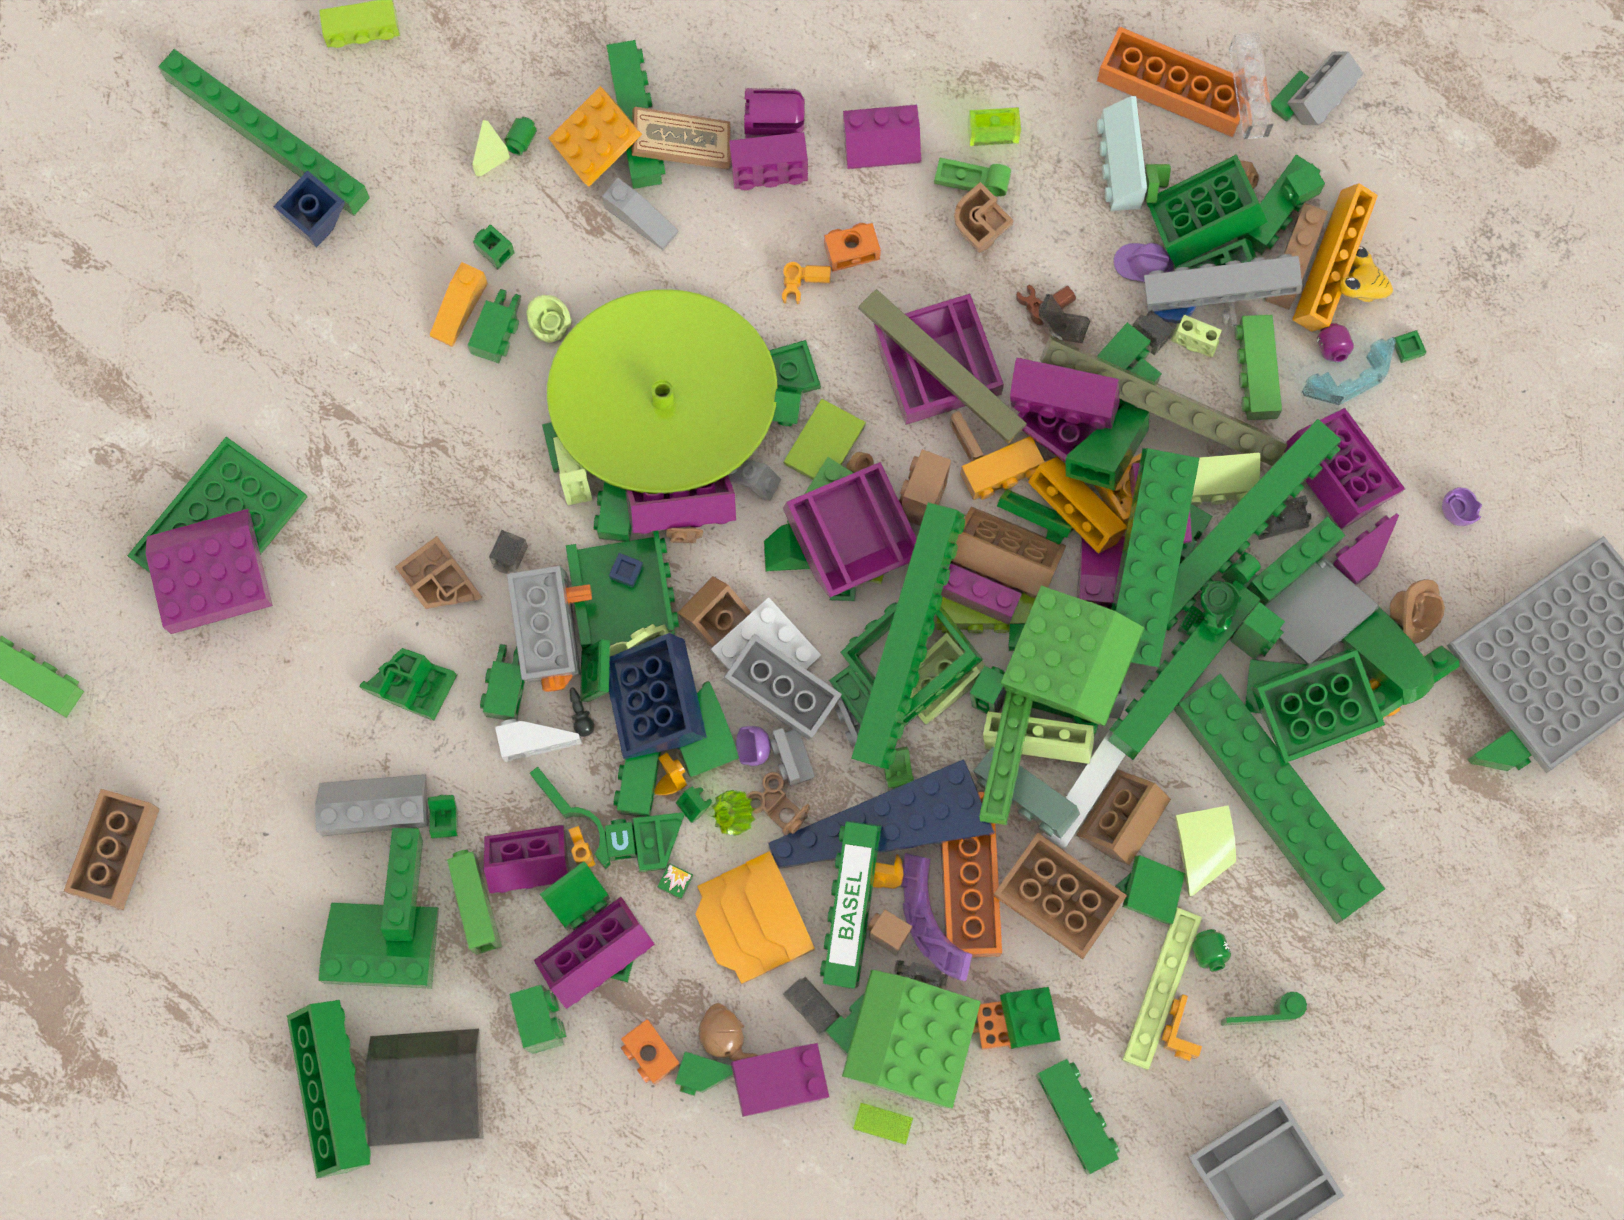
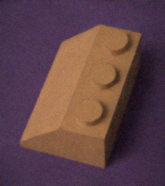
M1117 770L1080 828L1077 836L1108 857L1130 866L1171 799L1156 783Z

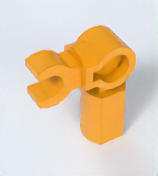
M797 262L787 263L783 269L784 286H786L782 292L783 303H787V296L789 294L796 296V304L800 303L801 293L797 288L801 286V280L809 283H830L831 266L806 265L801 267Z
M579 826L569 829L574 844L571 852L576 864L579 865L585 861L589 868L595 866L588 843H585Z

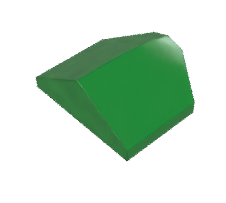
M790 524L781 525L764 540L765 572L810 569Z

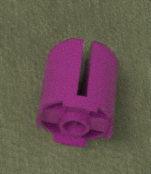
M745 88V138L803 132L805 127V98L801 91L790 88Z

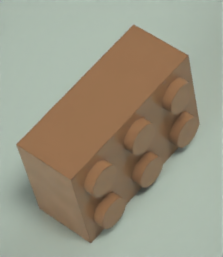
M923 449L919 457H913L909 468V480L905 479L899 499L910 523L921 526L927 503L940 504L948 482L951 466L950 459Z

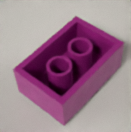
M804 132L729 140L734 189L751 190L759 186L773 188L779 184L789 183L791 185H798L808 181V156Z

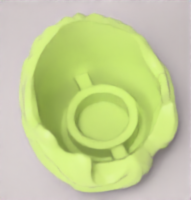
M552 295L535 297L528 304L526 311L529 328L535 336L548 343L561 340L572 321L565 304Z

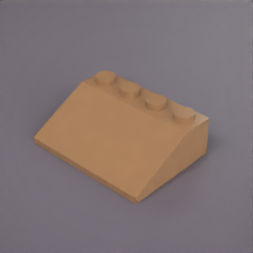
M971 506L964 518V530L959 534L956 542L958 545L956 557L953 560L951 559V562L958 567H967L975 570L982 577H991L999 580L1006 587H1016L1023 590L1026 595L1036 598L1041 585L1049 587L1066 545H1058L1047 540L1045 536Z
M1039 833L1035 835L993 894L994 897L1081 959L1085 958L1127 896Z

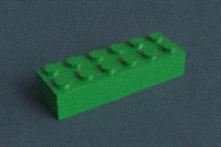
M340 1000L309 1004L287 1015L315 1175L316 1179L345 1174L370 1165L371 1150L365 1136L366 1123L361 1115V1097L355 1083V1065L351 1061L349 1051L350 1038L346 1034L344 1009L341 1007Z

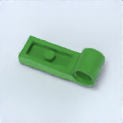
M940 157L934 184L970 191L981 182L994 196L1003 197L1007 193L1012 171L1008 166L1002 164H992L988 168Z

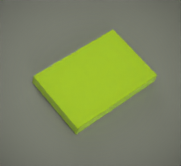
M821 398L785 458L784 465L812 480L827 457L842 465L866 426V422Z

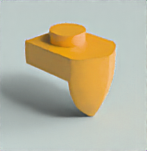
M668 753L660 756L658 759L667 774L656 785L655 795L673 794L686 787L687 783L682 776L686 771L678 759L673 761Z
M896 854L894 865L876 862L873 887L894 889L902 884L904 871L899 854Z

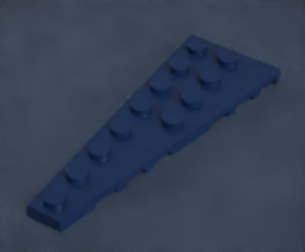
M963 759L799 829L793 834L790 833L773 840L768 844L777 867L782 869L814 862L836 860L837 853L842 851L843 842H839L840 828L845 826L846 821L882 825L878 847L879 853L933 843H945L946 841L971 839V837L989 836L995 834L991 823L983 822L979 819L982 800L966 761Z

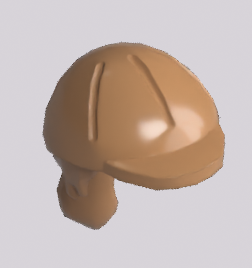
M720 1003L712 1005L707 1010L698 1028L699 1040L704 1050L714 1057L730 1058L733 1061L758 1056L754 1053L742 1052L744 1035L741 1028H744L745 1025L726 1006Z

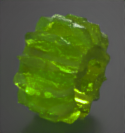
M729 790L715 797L716 803L712 805L715 812L711 817L716 819L715 827H719L722 834L736 836L751 829V823L756 820L752 815L755 808L751 807L752 799L747 798L745 792Z

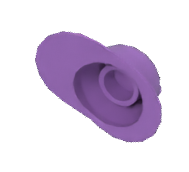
M1129 243L1122 246L1114 256V267L1117 273L1130 280L1144 282V275H1149L1152 271L1161 270L1166 273L1173 272L1174 269L1173 261L1168 252L1156 243Z

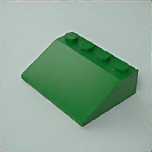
M1237 154L1159 192L1157 203H1147L1164 246L1175 267L1268 223Z
M1347 649L1251 686L1260 713L1284 763L1385 725L1359 653L1354 649Z
M331 902L321 950L318 981L324 984L432 989L439 908L416 906L413 941H385L381 931L383 905Z

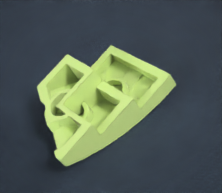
M1229 805L1175 816L1181 842L1179 846L1185 868L1183 873H1185L1184 877L1189 896L1196 894L1236 862L1235 838Z

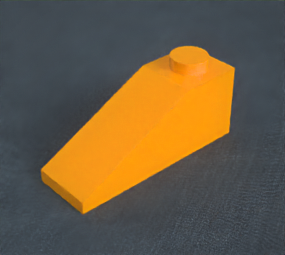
M461 262L449 283L431 329L430 337L453 347L488 284L483 271Z

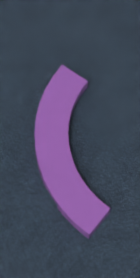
M905 853L903 862L904 875L901 887L904 888L905 903H903V910L906 922L912 926L910 933L922 954L928 957L937 969L953 978L966 981L972 954L961 950L947 939L940 930L931 910L928 893V874L931 859Z

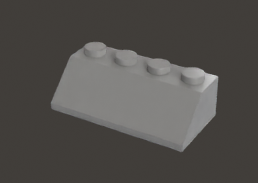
M426 774L319 783L315 803L316 831L322 836L389 831L392 828L429 827Z

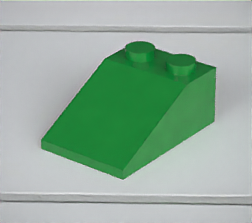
M585 861L540 894L566 930L570 928L575 930L586 922L585 917L591 912L597 914L608 905L606 901L610 899Z

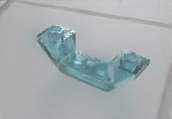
M1393 337L1386 341L1380 339L1370 346L1371 350L1366 358L1372 367L1363 371L1359 375L1360 378L1354 381L1348 379L1337 386L1329 372L1321 376L1317 373L1305 381L1306 385L1302 390V394L1305 397L1341 405L1382 383L1389 371L1396 342Z

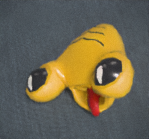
M1359 246L1352 264L1356 269H1354V272L1349 273L1348 277L1343 278L1340 285L1341 293L1344 296L1358 298L1364 302H1372L1373 300L1387 298L1392 295L1393 288L1388 277L1374 264L1371 254L1364 247Z

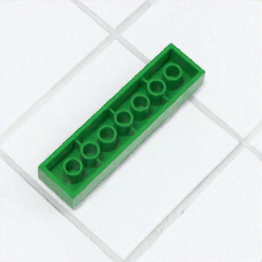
M1149 448L1142 449L1111 610L1120 613L1145 628L1131 661L1132 663L1159 667L1200 460L1197 457Z

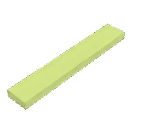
M1180 908L1176 909L1174 922L1169 925L1127 1044L1123 1061L1149 1070L1192 948V943L1199 928L1201 916Z

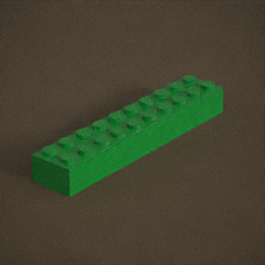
M1221 673L1178 703L1174 711L1336 924L1346 919L1385 890V887L1290 763H1284L1277 746Z

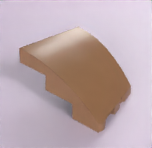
M438 536L395 566L425 609L482 598Z

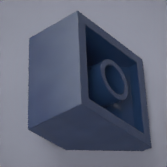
M307 170L273 207L280 218L317 248L334 230L345 202Z

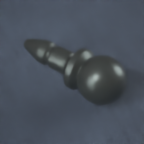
M571 687L570 701L572 702L574 713H576L571 716L575 720L574 731L580 736L586 737L592 734L595 724L588 717L589 711H584L580 695L574 687Z

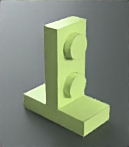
M558 437L553 438L560 471V481L567 505L592 501L586 470L566 451Z

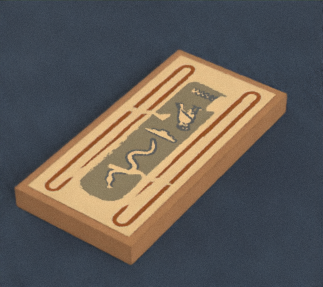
M634 107L632 123L642 135L632 144L633 156L729 169L730 121Z

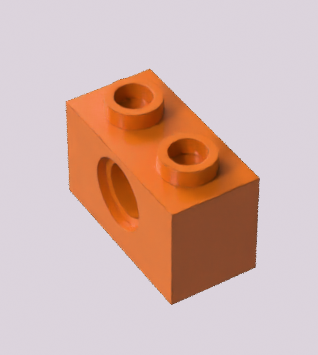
M858 223L850 229H835L824 235V247L832 272L880 260L881 249L873 223ZM849 242H854L858 246L855 248H849L846 246V244Z
M648 1019L621 1038L625 1044L621 1047L622 1051L630 1061L633 1058L636 1059L641 1066L637 1071L646 1083L651 1080L654 1085L681 1065ZM647 1046H652L656 1049V1056L651 1061H645L641 1056L642 1050Z

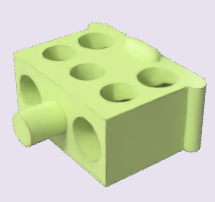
M1184 315L1181 323L1177 324L1171 341L1186 347L1190 351L1213 357L1220 342L1218 338L1222 330Z

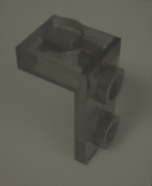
M1046 294L1044 301L1039 306V317L1054 338L1083 343L1090 324L1087 316L1064 313L1051 294Z

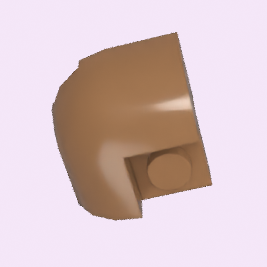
M981 182L962 197L956 205L954 214L955 224L960 234L978 253L991 247L994 241L1011 227L1014 222L997 204L998 199Z

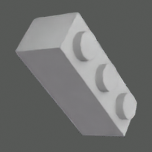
M1334 51L1288 101V104L1302 125H1319L1326 120L1329 112L1341 103L1344 95L1356 86L1363 72L1349 51Z

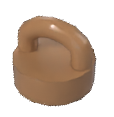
M856 452L847 463L846 468L855 473L874 465V461L870 454Z

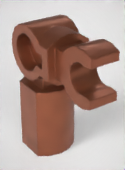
M1031 285L1027 286V292L1030 294L1028 297H1023L1020 292L1016 293L1017 301L1019 304L1027 306L1026 309L1030 313L1032 321L1037 325L1046 324L1051 313L1056 314L1076 300L1075 293L1068 285L1048 297L1046 302L1036 298L1035 289Z

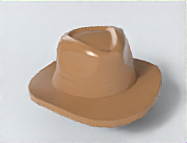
M1423 579L1412 583L1407 591L1397 592L1390 602V617L1394 622L1399 623L1403 627V632L1414 644L1427 639L1441 623L1444 616L1445 606L1440 596L1438 584L1433 580Z

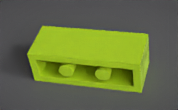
M376 0L319 10L323 38L328 48H341L347 44L354 43L365 44L378 39L390 40L393 37L400 36L397 12L393 0Z

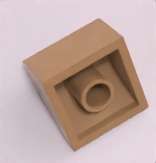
M712 576L677 614L692 631L713 648L752 612L728 584Z

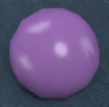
M1457 487L1445 495L1442 502L1443 514L1453 525L1467 526L1481 518L1479 511L1482 504L1477 501L1475 494L1468 488Z
M745 726L739 729L736 748L741 764L759 766L767 761L771 752V743L768 733L761 727Z

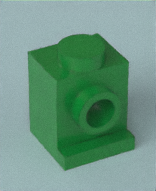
M491 224L486 229H481L473 240L475 249L492 263L497 270L515 253L512 243Z

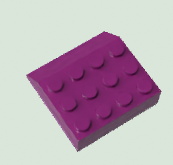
M970 293L905 313L907 317L994 395H1002L1004 383ZM874 324L881 358L905 425L966 406Z
M881 462L789 500L783 507L814 578L829 598L910 563L917 538Z
M249 509L147 536L146 558L162 626L170 634L273 606Z

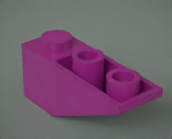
M1396 513L1391 518L1387 515L1375 524L1377 527L1371 533L1366 530L1355 539L1357 543L1349 548L1346 545L1335 554L1337 559L1333 563L1334 567L1355 585L1367 578L1378 567L1399 515Z

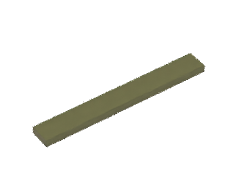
M875 289L859 305V310L1008 444L1026 427L1027 423L880 291Z

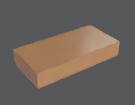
M960 411L951 414L950 426L970 462L983 457V452Z

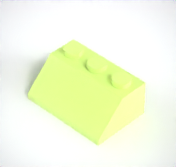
M1260 453L1200 458L1191 504L1198 506L1201 502H1211L1217 505L1226 503L1227 500L1235 499L1239 502L1260 480Z

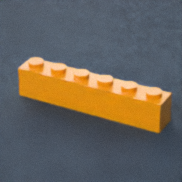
M1360 183L1340 191L1292 319L1311 332L1330 326L1342 294L1340 291L1341 282L1344 277L1349 275L1378 197L1377 194Z

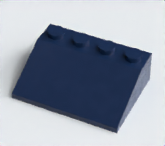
M668 633L610 656L609 695L624 759L683 747L707 738L685 639Z

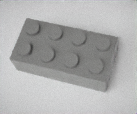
M756 634L750 638L722 679V681L807 740L813 738L842 695Z

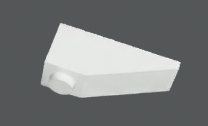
M516 719L505 720L501 722V726L495 727L504 762L582 744L578 733L525 721L517 722Z

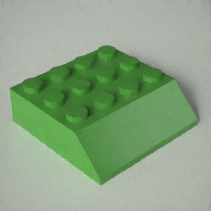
M1041 585L1001 684L1006 691L1105 726L1145 628L1114 610Z
M871 970L842 1077L938 1107L953 1109L981 1001L911 978Z

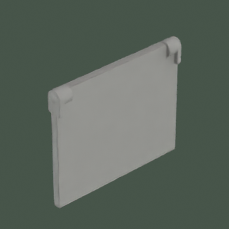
M1322 557L1265 607L1285 621L1280 628L1284 633L1279 640L1308 665L1319 660L1376 611L1379 605L1336 569L1329 560Z

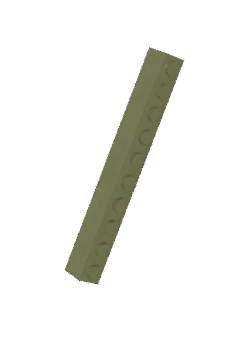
M1052 336L1049 337L1039 359L1041 363L1119 379L1120 399L1241 453H1260V461L1273 466L1282 457L1287 447V443L1275 435Z

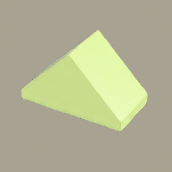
M486 120L482 122L473 160V169L476 176L484 175L510 158L506 145Z

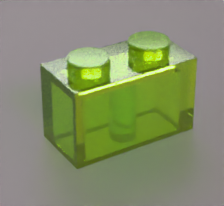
M1019 107L969 110V146L1019 143L1021 134Z

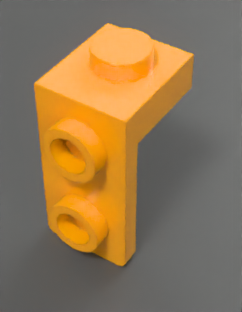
M1182 994L1178 999L1174 998L1169 1014L1173 1015L1171 1025L1166 1024L1162 1040L1165 1041L1164 1048L1175 1052V1057L1190 1061L1191 1058L1199 1057L1202 1046L1176 1038L1188 998L1187 995Z

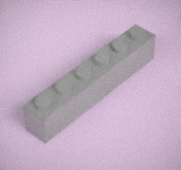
M1283 254L1278 256L1277 259L1269 260L1259 257L1245 263L1230 261L1222 266L1205 264L1198 269L1181 267L1175 269L1174 272L1166 273L1157 270L1150 272L1149 275H1144L1148 312L1298 294L1302 290L1299 256L1292 257L1291 254Z

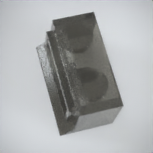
M806 976L803 979H798L783 993L784 999L788 1000L814 1028L819 1037L841 1016Z

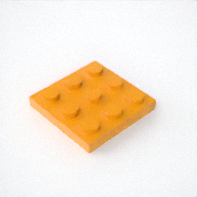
M600 86L548 139L580 179L589 187L642 133L606 90Z

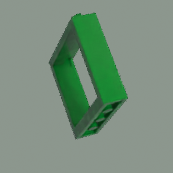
M896 602L890 604L884 610L885 614L878 620L875 619L869 622L861 635L851 638L849 640L850 643L840 652L870 692L875 676L859 656L890 630L897 607ZM942 606L935 614L965 653L911 698V708L907 714L905 713L902 723L904 727L984 660Z

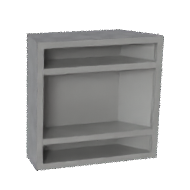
M1282 1098L1265 1106L1188 1157L1227 1220H1308L1344 1197Z

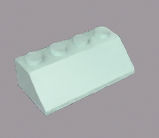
M1130 96L1103 109L1101 119H1097V132L1102 134L1103 140L1099 145L1100 156L1105 158V164L1102 165L1103 179H1107L1108 187H1105V201L1110 202L1111 211L1140 209L1147 190L1136 96Z

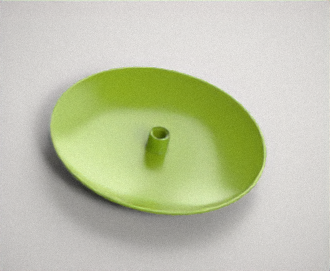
M672 289L648 290L611 300L589 313L575 325L559 346L553 359L547 382V404L550 419L558 439L572 458L585 470L611 485L626 490L651 494H671L711 484L730 474L754 453L767 434L774 417L777 376L771 354L764 340L756 329L738 312L713 298L698 293ZM662 393L668 394V395L665 396V397H659V396H658L659 394H662Z

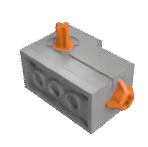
M561 566L507 574L522 680L529 683L541 681L542 690L545 692L563 690L573 676L581 675L572 603L592 600L590 584L569 587L567 572Z

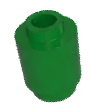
M527 117L515 118L505 137V145L509 152L521 156L523 152L528 150L537 132V128L534 126L535 123Z

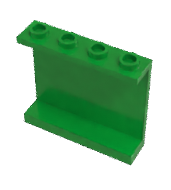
M658 530L653 531L654 537L583 549H577L576 544L566 545L572 587L590 584L592 600L574 602L582 650L601 639L610 640V646L619 642H629L632 640L630 635L652 624L655 627L665 624L668 631L676 635L675 628L679 627L677 612H672L670 604L675 602L673 587H668L666 579L671 578L669 562L664 563L663 553H667L665 538H660ZM619 553L643 562V567L634 588L609 579V574Z

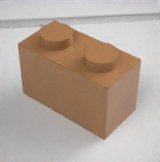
M884 909L881 915L876 912L867 930L870 931V940L892 954L897 955L908 938L912 926Z

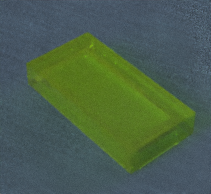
M860 1102L853 1130L906 1145L913 1118Z

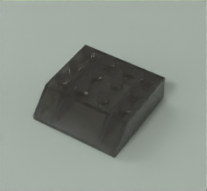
M479 1028L370 1036L366 1059L369 1147L484 1139Z

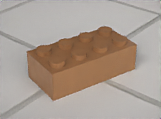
M100 789L64 892L75 897L124 910L160 808L143 800Z

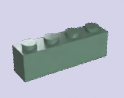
M994 747L990 749L973 770L978 779L976 783L984 790L987 784ZM1019 765L1011 804L1019 809L1017 812L1029 822L1033 819L1039 823L1038 827L1050 837L1054 834L1061 839L1080 815L1077 805Z

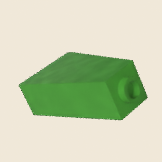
M468 850L453 853V858L447 859L469 949L478 955L502 947L476 854Z

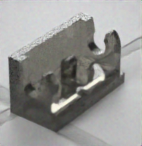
M1306 495L1286 500L1284 504L1287 507L1278 517L1272 515L1266 521L1269 526L1258 536L1259 540L1309 527L1308 523L1312 515L1306 511L1308 503Z

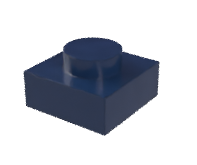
M619 553L609 574V579L634 588L643 567V562Z

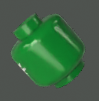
M1215 929L1198 933L1192 943V949L1199 967L1210 969L1211 972L1225 968V963L1231 958V952L1225 935L1216 932Z

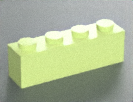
M989 711L987 713L983 732L985 749L990 750L992 747H995L1002 713ZM1029 717L1022 754L1090 764L1094 744L1093 726Z

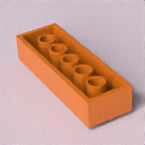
M1120 26L1100 66L1097 81L1136 96L1141 100L1231 137L1234 136L1257 84L1254 81Z
M978 792L983 802L985 792ZM991 823L995 834L940 843L945 936L956 947L972 954V958L1000 957L1002 954L1000 901L993 896L999 887L995 823Z

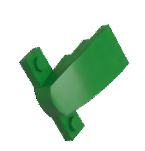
M1380 607L1341 640L1344 644V650L1354 649L1358 651L1365 672L1382 684L1373 691L1382 718L1402 705H1407L1423 698L1432 689L1434 683L1460 667L1459 659L1442 645L1426 656H1423L1412 640Z

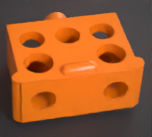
M1001 1002L980 1004L977 1015L978 1023H975L973 1033L980 1032L982 1050L1008 1046L1011 1049ZM988 1008L992 1013L990 1016H984L983 1010ZM987 1022L993 1023L994 1027L991 1030L985 1029ZM988 1036L995 1037L993 1044H989L986 1041Z

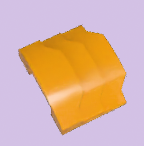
M770 851L697 886L702 899L695 913L696 918L717 964L734 970L741 984L815 950Z

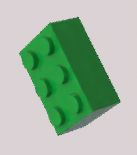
M538 985L509 994L523 1049L535 1054L564 1045L562 1038L567 1037L563 1021H560L556 1016V1012L560 1011L557 997L553 992L547 990L543 985Z

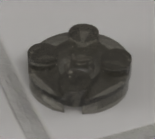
M896 960L893 970L896 975L911 978L941 989L942 986H946L948 975H941L940 970L913 962L911 967L904 965L903 960Z

